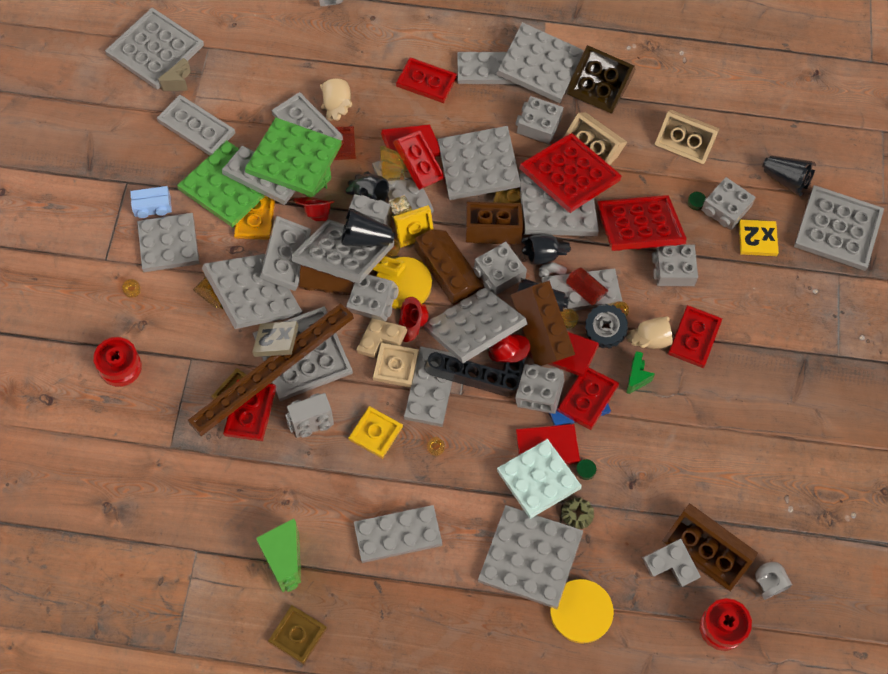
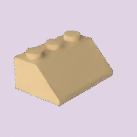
M670 109L655 145L705 164L720 129Z
M586 112L577 114L564 135L565 137L573 133L609 165L619 156L627 141Z

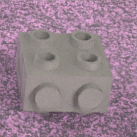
M530 96L528 102L523 104L522 116L518 115L515 124L518 126L517 133L550 144L562 118L564 107Z
M725 177L705 200L701 210L707 216L717 220L723 227L732 230L752 207L756 197Z
M354 195L349 208L390 226V204L382 200L370 199L364 195Z
M507 242L476 258L473 268L476 276L481 277L484 281L485 288L495 295L521 281V278L525 279L527 269Z
M695 245L657 247L656 251L652 253V262L656 265L653 276L654 279H657V286H695L698 279Z
M367 275L360 284H354L346 308L352 313L386 322L392 313L393 301L398 296V286L394 281Z
M525 364L515 397L517 407L556 414L564 384L563 370L545 368L536 364Z
M325 393L314 394L309 399L303 401L296 400L287 406L288 413L285 414L290 432H295L297 438L308 437L312 432L318 430L325 431L334 425L332 410Z

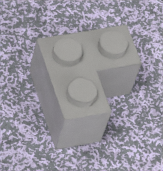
M681 539L642 557L651 577L671 569L679 586L682 587L701 578Z

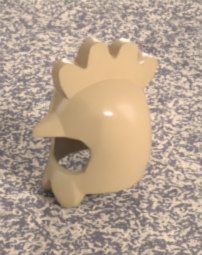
M330 79L320 84L323 92L321 109L327 110V120L331 121L334 119L338 121L341 115H346L348 108L352 106L350 100L351 90L345 80Z
M668 316L658 317L640 323L638 329L628 331L627 341L632 342L633 346L649 349H661L672 345L670 318Z

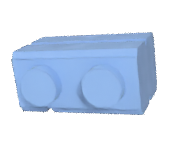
M168 186L130 191L131 206L135 217L147 218L149 215L155 214L163 216L172 212Z

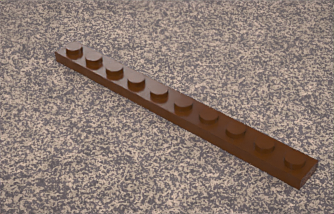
M341 303L296 337L292 355L269 357L188 419L189 425L202 437L353 320V314Z

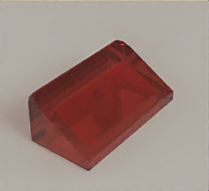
M582 267L571 272L566 280V284L592 306L608 293V290Z

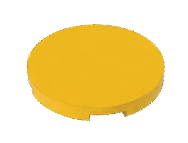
M395 258L396 260L406 262L405 269L398 277L378 272L376 277L394 281L398 286L399 293L392 304L394 309H401L402 303L408 297H415L422 304L430 295L432 287L431 274L422 262L414 258Z
M577 579L567 582L558 609L550 607V616L554 627L567 640L575 643L585 644L598 640L608 631L613 621L614 609L611 598L600 585L589 580Z

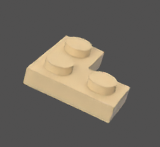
M372 318L357 347V352L361 355L376 358L381 343L400 346L407 333V329L405 326Z

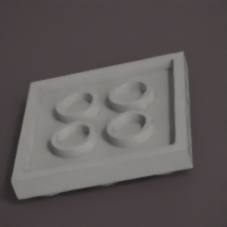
M193 213L137 221L143 272L200 264Z

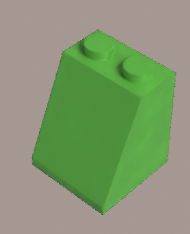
M292 519L256 538L282 592L286 590L290 592L301 583L300 537L296 521Z

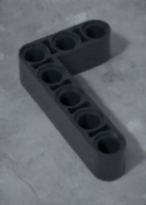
M434 352L428 356L424 369L431 376L509 397L519 387L525 358L518 362H504L503 369L498 370L470 361L462 363L456 357ZM431 362H436L438 366H433ZM509 365H513L517 370H512ZM449 367L456 368L457 372L451 371ZM468 372L474 373L476 377H471ZM487 377L492 378L494 383L489 382ZM506 382L510 383L513 386V388L508 387L506 385Z

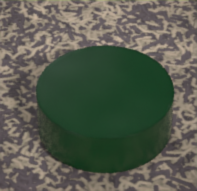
M693 192L689 195L687 203L691 209L701 210L707 198L701 192Z
M589 459L581 460L576 467V474L582 480L592 479L597 471L595 463Z

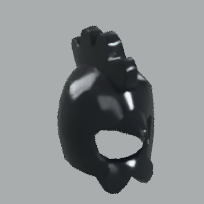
M366 171L363 175H356L355 180L348 181L349 187L345 190L346 194L364 195L373 200L385 201L389 192V183L382 176Z
M551 234L533 235L523 238L521 241L526 245L523 247L522 253L528 256L531 264L541 265L550 263L559 255H567L571 251L569 242L557 240Z

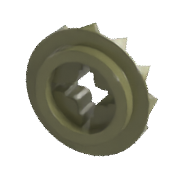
M572 497L565 502L562 508V518L568 526L577 529L586 528L593 521L594 507L582 497ZM578 506H580L581 512L584 514H581L578 520H576V513L573 511H576Z

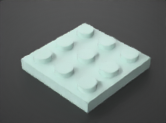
M548 439L497 468V472L530 519L577 492L582 486Z

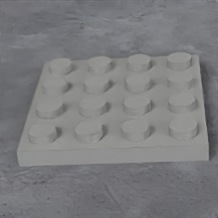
M151 8L109 46L105 52L107 56L158 90L160 88L158 78L184 58L188 61L204 46V43L186 29L154 8Z
M522 22L498 69L497 75L560 103L584 50Z
M508 126L438 139L449 200L521 187Z
M519 174L524 234L598 236L599 230L594 198L569 213L526 174Z
M814 185L794 247L866 271L884 208Z
M328 219L292 254V262L360 284L392 249L394 240L388 246L341 245L345 224Z
M265 254L205 263L202 267L234 329L297 317L302 313L290 289L259 278Z
M484 288L452 308L447 309L437 317L430 319L424 325V329L458 360L465 363L527 325V321L524 316Z
M324 306L283 322L297 321L299 325L297 337L326 315L327 311ZM258 331L253 333L255 341ZM335 333L272 383L277 387L276 393L279 400L283 401L351 375L353 370ZM262 356L263 361L267 360L271 356Z
M505 505L478 582L558 609L583 535V530L537 515L530 519L525 511Z

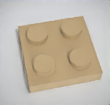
M381 343L373 381L411 387L419 350Z

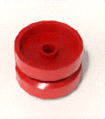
M111 337L99 344L94 352L93 362L101 378L107 384L122 387L133 383L139 377L142 370V361L134 344L128 339Z
M723 598L716 600L703 613L699 629L702 638L709 646L716 650L728 651L735 649L748 638L752 630V619L749 611L742 603L735 599Z

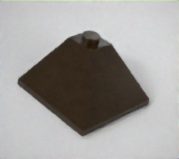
M587 45L565 94L612 114L634 75L635 65Z

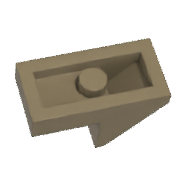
M181 59L158 78L162 91L188 90L184 78L188 77L191 70L186 59Z

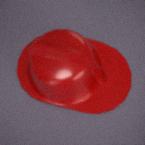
M299 197L293 200L295 203L303 205L307 217L314 221H326L330 214L331 203H334V201L313 197Z
M415 297L406 298L401 307L398 325L405 326L407 329L403 339L404 342L413 341L418 335L420 328L427 323L429 317L426 305L421 304Z
M510 334L488 348L489 357L496 362L512 363L523 360L530 351L529 340L521 335Z

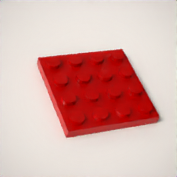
M573 133L568 134L520 164L519 168L569 213L621 181L622 177L621 174Z
M669 195L597 201V209L612 251L686 244L687 238Z

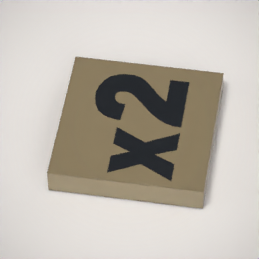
M297 321L260 324L252 352L254 357L292 355L299 326Z

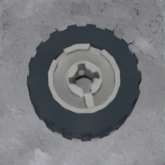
M609 304L599 305L597 308L592 309V312L587 315L588 318L585 321L587 337L592 341L598 342L599 346L604 349L616 347L620 342L622 343L628 330L626 315L622 313V310ZM609 324L610 329L603 328V325Z

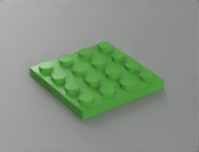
M275 117L246 165L245 173L313 197L342 146V141Z
M226 140L213 154L183 179L177 187L179 191L233 228L265 195L222 174V169L239 150V148Z

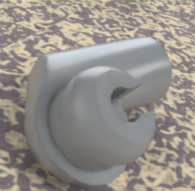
M550 262L540 267L539 276L541 278L547 277L553 272L564 275L567 268Z

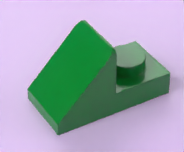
M636 351L634 354L626 391L628 394L649 384L655 376V373L643 371L645 360H642V352Z

